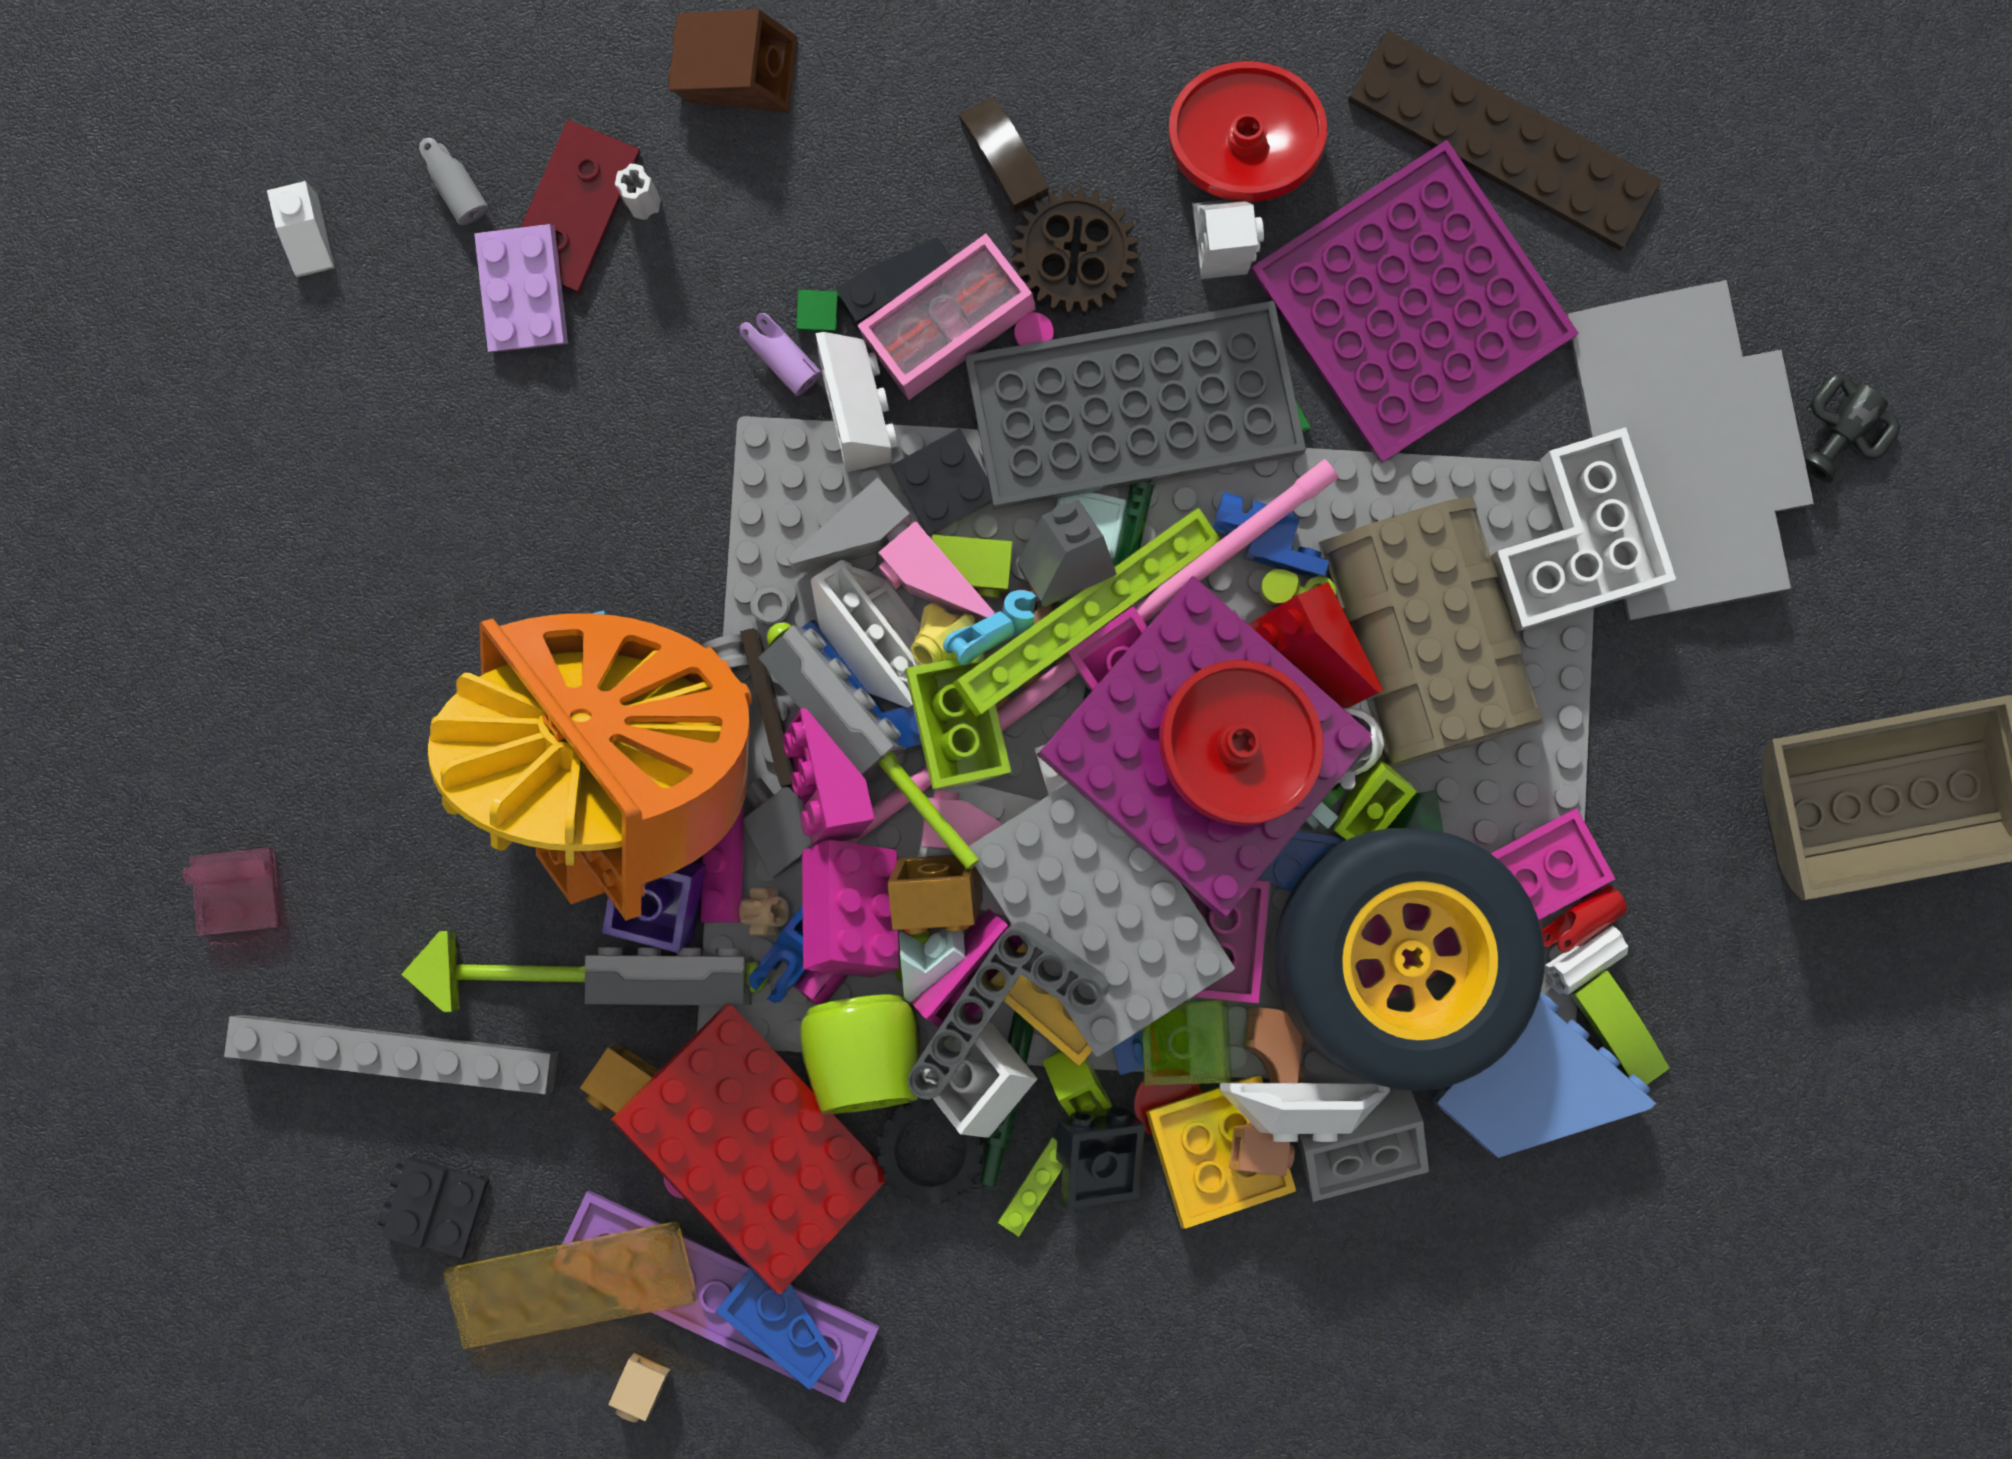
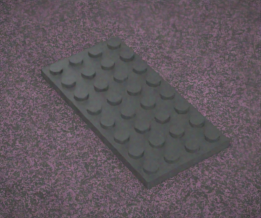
M1274 301L965 355L966 369L993 510L1129 486L1142 481L1151 482L1305 454L1306 451Z

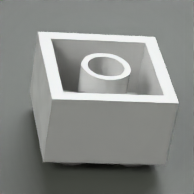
M988 1023L949 1083L933 1100L959 1134L989 1138L1035 1083L1037 1077L994 1024ZM949 1036L944 1042L948 1050L953 1052L961 1051V1045L955 1037ZM921 1070V1075L927 1083H939V1078L933 1070Z

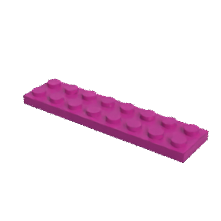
M1577 808L1490 853L1500 860L1522 885L1532 902L1538 920L1615 880ZM1406 903L1402 909L1405 927L1410 930H1421L1429 916L1428 907L1415 903ZM1377 914L1366 924L1361 934L1366 941L1381 945L1390 935V929L1383 917ZM1451 927L1445 928L1433 939L1435 951L1439 956H1454L1460 951L1458 939ZM1404 950L1402 952L1406 959L1404 964H1413L1414 960L1410 956L1412 951ZM1362 959L1356 963L1357 974L1364 988L1371 987L1383 976L1382 967L1377 959ZM1433 971V973L1428 977V979L1439 974L1442 971ZM1399 984L1395 985L1387 1001L1409 990L1410 987Z

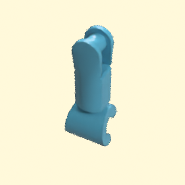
M1016 590L1009 593L1004 601L1003 612L999 611L972 626L953 631L946 637L943 649L947 653H955L957 661L961 665H967L987 650L1010 638H1016L1034 625V609L1037 596L1025 590Z

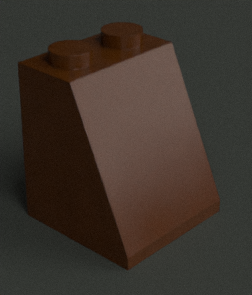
M760 9L677 14L676 28L673 32L672 64L668 71V90L691 103L789 112L797 36Z

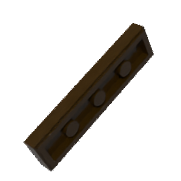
M754 628L740 631L778 781L782 788L786 786L792 787L791 774L795 772L792 757L787 758L784 752L783 734L786 733L769 670L758 658L764 653L760 633Z

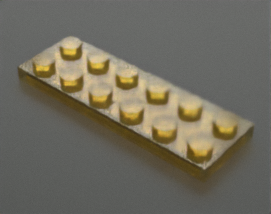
M678 1221L449 1267L443 1273L463 1349L693 1304L698 1298Z

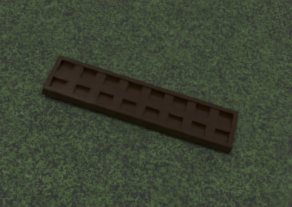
M1389 30L1384 34L1348 99L1354 105L1432 148L1448 140L1465 166L1619 251L1624 248L1661 182L1655 176Z

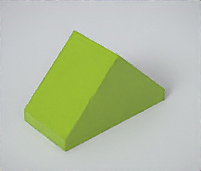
M439 931L401 974L443 1012L460 1010L458 980L455 978V967L457 965L456 931Z

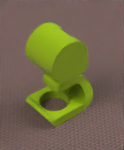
M1275 569L1267 573L1262 580L1260 595L1266 604L1278 607L1293 597L1324 583H1330L1335 595L1336 587L1327 577H1313L1307 581L1305 586H1301L1295 573L1284 569Z

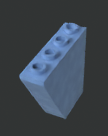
M1540 993L1534 1014L1526 1029L1503 1057L1478 1075L1463 1082L1441 1088L1431 1100L1491 1155L1498 1158L1650 1110L1656 1102L1647 1095L1651 1089L1634 1074H1631L1628 1078L1616 1068L1620 1061L1604 1047L1597 1051L1586 1041L1590 1035L1584 1028L1573 1020H1570L1567 1024L1556 1014L1560 1008L1543 993Z

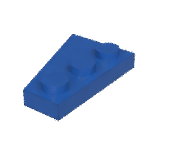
M752 1268L748 1270L715 1311L808 1390L814 1386L836 1358L796 1295L792 1285L790 1284L780 1295L776 1294Z

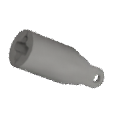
M433 138L423 139L420 142L419 150L427 163L430 178L458 224L462 226L481 218L488 211L489 207L463 164L452 158L443 144L437 143ZM427 144H431L429 150L425 149V146Z

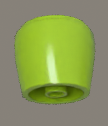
M883 994L853 997L809 1008L806 1016L801 1021L800 1044L804 1065L821 1114H841L874 1110L906 1104L918 1099L908 1086V1076L920 1058L919 1024L915 1009L910 1003L905 1001L903 996Z

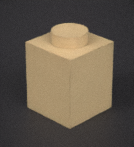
M634 1353L628 1359L608 1405L616 1408L615 1413L625 1420L638 1422L641 1419L646 1421L652 1413L670 1369Z

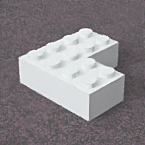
M1626 427L1546 453L1540 460L1563 531L1499 550L1491 556L1499 576L1498 581L1514 632L1660 588L1675 581V573Z

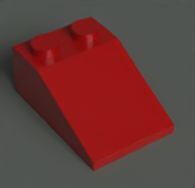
M1329 582L1293 597L1248 624L1342 708H1350L1383 691Z

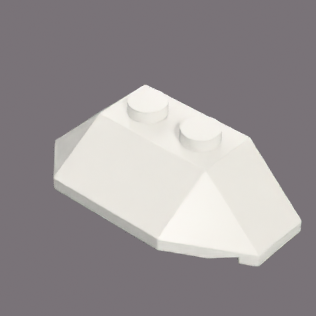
M840 560L811 579L819 629L868 693L909 708L913 704L904 669L920 665L911 652V645L915 642V636L919 633L920 623L887 580L866 570L852 567L851 563Z
M1220 1083V1092L1259 1132L1273 1134V1141L1298 1142V1134H1313V1141L1336 1142L1338 1141L1337 1134H1351L1390 1092L1389 1087L1374 1083Z

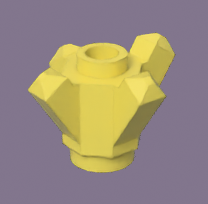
M936 602L925 606L919 633L915 636V642L911 645V652L915 660L920 665L957 658L955 653H947L943 649V643L946 637L953 631L974 625V616L966 613L961 616L949 614Z

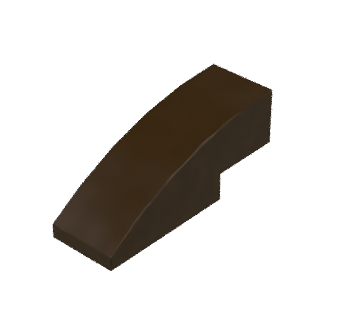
M994 96L959 114L995 184L998 183L1013 213L1032 205L1035 200L1039 201L1048 196V184L1021 137Z

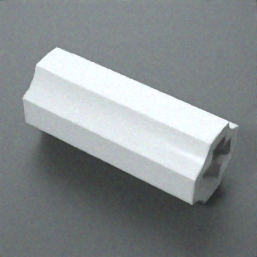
M629 164L627 168L617 172L615 186L633 217L647 220L651 214L659 211L661 198L643 166Z
M1613 925L1606 927L1582 945L1561 954L1546 964L1544 974L1548 978L1550 986L1558 994L1565 993L1569 995L1626 956L1628 945L1617 928Z

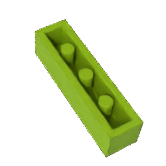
M1053 1136L998 1219L1000 1225L1018 1237L1063 1169V1165L1056 1160L1057 1139Z

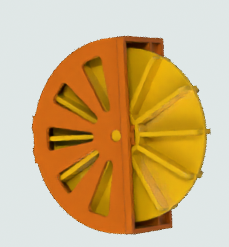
M558 614L529 618L501 626L493 618L480 622L481 676L478 677L468 672L463 673L456 681L457 693L445 704L440 713L432 719L428 744L429 767L433 781L442 795L444 809L451 815L460 814L475 826L489 832L491 847L503 851L512 842L536 847L537 858L570 904L606 893L626 921L641 916V897L645 895L644 883L673 873L706 854L723 839L741 812L747 788L748 743L751 733L749 706L752 704V697L749 688L745 683H741L731 672L729 664L725 660H721L711 647L705 648L673 630L633 618L603 614Z

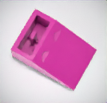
M806 708L800 709L787 728V734H783V747L786 757H792L795 772L791 774V782L795 796H801L804 811L800 812L803 834L810 836L812 846L828 839L844 841L859 838L875 819L866 779Z

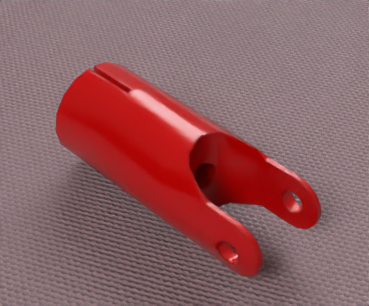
M1610 885L1600 887L1557 917L1542 930L1544 947H1549L1558 941L1559 951L1567 953L1575 947L1582 945L1626 914L1627 905L1623 896Z

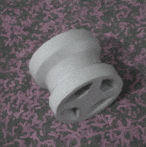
M741 634L719 637L703 644V647H711L721 660H725L729 664L732 673L749 666L747 657L741 651L743 644Z

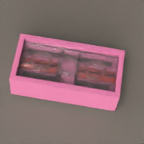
M984 234L861 322L858 328L867 346L872 352H875L877 359L907 399L910 400L965 361V355L976 353L1015 325L1023 316L1032 313L1036 308L1032 292L989 236Z

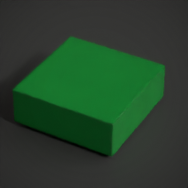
M798 290L797 331L836 333L837 292Z

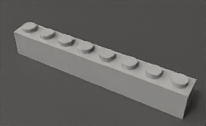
M237 1015L229 1016L224 1057L548 1094L554 1091L558 1051Z

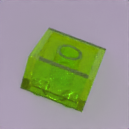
M1228 1001L1183 1002L1142 1029L1145 1086L1232 1082Z

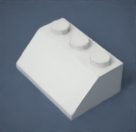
M827 332L816 333L820 367L846 472L891 463V448L898 447L893 424L885 425L882 412L889 411L884 388L876 389L874 376L880 375L875 352H867L864 339Z

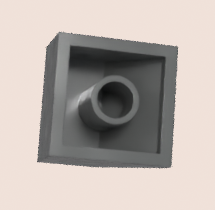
M1079 500L1060 504L1053 511L1042 515L1017 562L1019 570L1037 596L1042 607L1117 575L1103 534Z

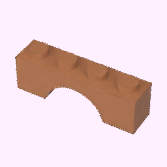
M1248 1007L1244 1048L1255 1054L1263 1063L1269 1077V1083H1303L1304 1065L1300 1063L1302 1047L1307 1045V1041L1297 1030L1287 1011L1263 1007ZM1250 1122L1234 1127L1229 1168L1286 1177L1287 1168H1291L1293 1165L1294 1145L1290 1144V1142L1273 1141V1134L1259 1132Z

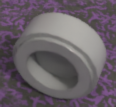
M766 585L755 591L751 598L750 608L753 616L760 623L773 626L776 623L784 622L788 618L791 611V602L782 588L775 585Z

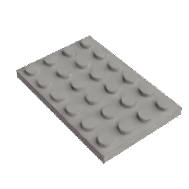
M1069 783L968 846L980 860L975 865L976 869L1011 924L1026 922L1033 925L1099 970L1106 977L1108 993L1096 1011L1089 1014H1081L1062 1003L1096 1057L1101 1056L1235 970V967L1181 882ZM1020 936V938L1022 939L1023 943L1025 944V946H1026L1027 949H1028V944H1027L1026 940H1025L1023 937ZM1054 959L1043 961L1044 969L1048 974L1052 976L1063 974L1062 966L1058 961ZM1085 982L1078 984L1079 994L1083 998H1097L1096 988L1092 984Z

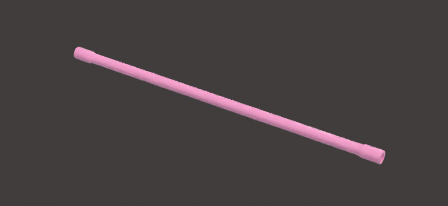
M1322 460L1297 479L1295 484L1136 604L1134 607L1143 621L1146 623L1162 611L1192 576L1201 581L1302 503L1312 499L1336 481L1339 477L1328 461ZM1069 656L997 710L1002 732L1079 674ZM927 764L910 776L922 792L932 786ZM896 787L872 805L875 819L860 837L842 842L857 844L859 840L907 805L909 800Z

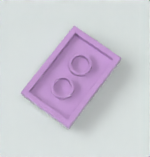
M545 224L474 233L488 352L494 353L568 344L555 225Z

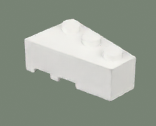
M1227 199L1192 203L1201 279L1248 274L1251 263L1256 261V252H1260V242L1264 241L1262 218H1255L1254 205L1246 201Z

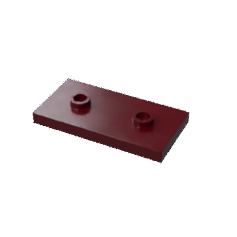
M568 119L521 227L545 224L555 225L561 285L563 288L580 294L622 198L615 186L617 172L624 170L629 164H636L641 151L634 146Z

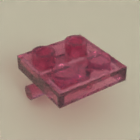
M274 848L190 856L191 867L183 869V879L185 884L192 883L197 936L281 927Z

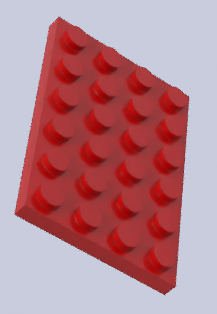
M726 1003L611 1119L612 1123L772 1291L779 1295L886 1182L883 1177V1167H879L874 1157L834 1114L820 1113L814 1093L731 1003Z

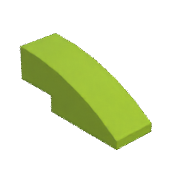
M1608 971L1601 972L1569 994L1591 1024L1589 1027L1604 1048L1620 1061L1618 1067L1625 1076L1629 1078L1631 1074H1634L1648 1085L1670 1069L1649 1031Z

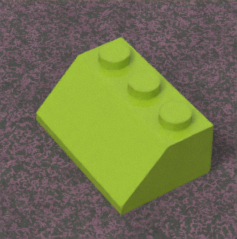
M983 653L967 665H961L957 658L904 669L933 790L984 782L1011 773L996 705L994 704L982 714L975 716L953 685L954 681L985 660Z

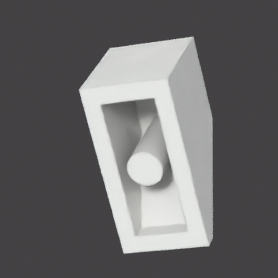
M306 181L267 190L275 227L295 276L301 277L334 269L335 266L319 197L315 190Z

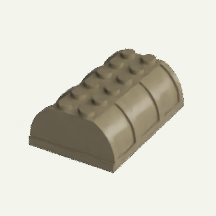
M1472 496L1444 501L1373 522L1318 543L1323 559L1329 561L1327 573L1329 579L1336 587V597L1383 688V691L1367 698L1371 715L1382 729L1384 739L1383 754L1386 763L1392 768L1543 724V716L1533 693L1522 658V649L1512 626L1498 581L1499 576L1495 563L1492 562L1477 514L1478 509Z
M2012 695L1768 740L1762 757V786L1777 859L1792 891L1801 900H1808L2011 862Z

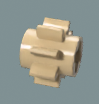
M751 888V897H746L741 901L739 916L741 923L750 927V935H778V927L787 923L789 907L784 898L778 897V888Z

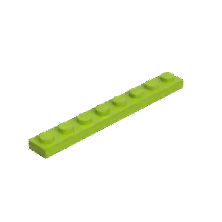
M1200 508L1195 509L1116 565L1114 568L1117 575L1081 590L953 682V685L975 716L982 714L1213 547L1221 539Z

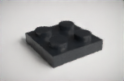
M960 428L890 465L928 536L992 503L988 478Z

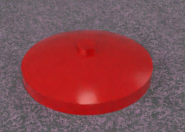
M1253 61L1232 62L1216 66L1201 73L1180 92L1170 114L1169 145L1177 166L1197 187L1207 193L1227 200L1264 201L1282 196L1296 189L1316 170L1323 156L1326 144L1327 120L1322 103L1316 93L1297 75L1268 63Z
M1222 661L1209 665L1193 674L1175 691L1164 710L1159 730V748L1162 764L1177 793L1202 815L1229 825L1252 826L1263 824L1295 808L1307 796L1315 784L1323 760V732L1317 712L1310 699L1287 675L1271 666L1255 661Z

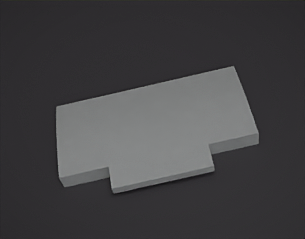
M1727 280L1644 296L1567 314L1579 332L1570 341L1590 438L1626 427L1676 577L1675 581L1666 586L1624 598L1628 621L1776 594L1791 589L1775 512L1807 507L1814 504L1782 350L1742 356Z

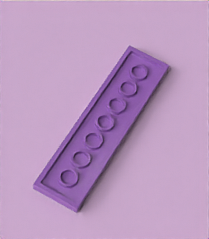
M586 1192L554 1260L553 1267L796 1380L715 1312L751 1268L748 1264L594 1192ZM792 1285L796 1295L836 1357L812 1388L845 1403L879 1326Z

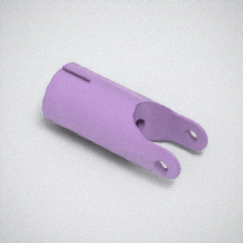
M760 313L756 318L758 327L765 335L760 334L750 323H742L739 329L743 339L795 396L806 392L820 378L821 370L767 314Z

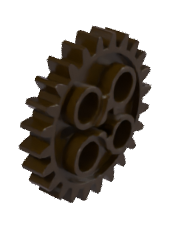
M1064 187L1062 199L1058 200L1050 191L1048 192V204L1046 206L1038 200L1034 201L1035 215L1024 211L1023 220L1028 226L1016 225L1015 233L1023 239L1012 241V249L1022 253L1012 257V265L1024 266L1017 274L1022 280L1029 279L1026 286L1031 292L1035 290L1039 292L1036 299L1038 305L1048 298L1051 300V312L1054 313L1058 306L1063 304L1065 305L1067 316L1071 315L1074 306H1079L1084 316L1087 314L1088 304L1093 303L1095 308L1101 311L1103 307L1102 298L1105 297L1112 303L1116 302L1117 296L1114 288L1124 292L1127 290L1128 284L1122 276L1133 278L1135 275V269L1127 263L1138 262L1139 254L1129 251V249L1138 246V238L1127 237L1133 231L1134 224L1133 222L1121 224L1126 211L1121 209L1113 213L1111 211L1114 202L1113 198L1101 204L1099 203L1098 190L1088 199L1085 198L1084 187L1079 188L1076 197H1071L1068 188ZM1076 218H1080L1082 220L1076 283L1070 285L1068 283L1074 221ZM1053 223H1061L1067 227L1068 233L1061 238H1055L1048 233L1047 228ZM1092 227H1100L1105 230L1107 237L1101 242H1094L1087 237L1086 232ZM1049 261H1057L1063 265L1064 271L1062 274L1052 277L1044 272L1043 266ZM1088 265H1095L1102 270L1103 276L1098 280L1091 281L1083 276L1082 270Z

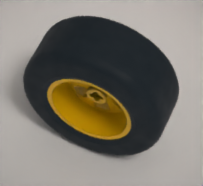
M1388 828L1360 834L1341 842L1318 858L1303 873L1286 900L1279 919L1274 947V966L1281 999L1289 1017L1304 1039L1320 1055L1345 1071L1377 1085L1410 1091L1431 1090L1457 1084L1478 1075L1503 1057L1517 1042L1532 1018L1540 997L1545 969V951L1542 930L1532 902L1519 881L1500 860L1473 842L1453 834L1426 829ZM1406 903H1415L1428 907L1429 916L1421 930H1410L1405 927L1402 909ZM1377 914L1383 917L1390 929V935L1381 945L1366 941L1361 934L1366 924ZM1451 927L1458 939L1460 951L1454 956H1439L1435 951L1433 939L1445 928ZM1404 950L1412 951L1410 955L1414 960L1412 965L1404 964L1406 960L1402 955ZM1362 959H1377L1382 967L1383 976L1371 987L1364 988L1357 974L1356 963ZM1435 970L1450 974L1454 979L1453 986L1441 1000H1435L1426 986V980ZM1397 984L1409 986L1412 990L1414 1005L1409 1012L1396 1011L1387 1007V998L1393 987Z

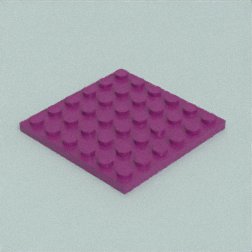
M1448 140L1259 261L1250 269L1270 301L1275 302L1276 310L1368 447L1381 463L1389 460L1579 334Z
M1192 576L1038 752L1037 756L1223 919L1229 915L1372 741L1371 736L1373 735L1198 579ZM1228 660H1249L1263 663L1291 678L1312 702L1323 732L1324 750L1322 765L1316 782L1307 796L1286 814L1272 821L1252 826L1221 823L1193 809L1183 800L1171 784L1160 755L1159 730L1164 710L1175 691L1199 670Z

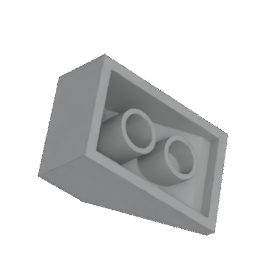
M877 477L787 557V560L796 573L801 574L831 566L840 560L849 561L878 553L912 524L911 515Z

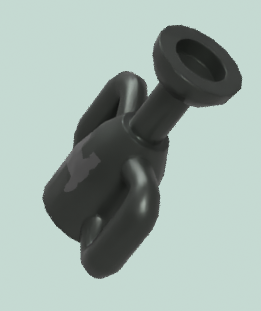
M1835 373L1829 376L1813 396L1811 408L1813 414L1818 419L1832 425V436L1820 452H1810L1804 455L1807 471L1820 480L1833 482L1836 477V466L1833 460L1844 445L1851 442L1860 454L1867 459L1876 460L1883 456L1898 437L1901 427L1897 417L1885 411L1888 407L1887 400L1879 392L1861 383L1854 384L1847 375ZM1841 386L1845 393V398L1838 406L1836 413L1826 410L1827 404ZM1877 421L1885 423L1884 429L1873 444L1869 446L1864 434Z

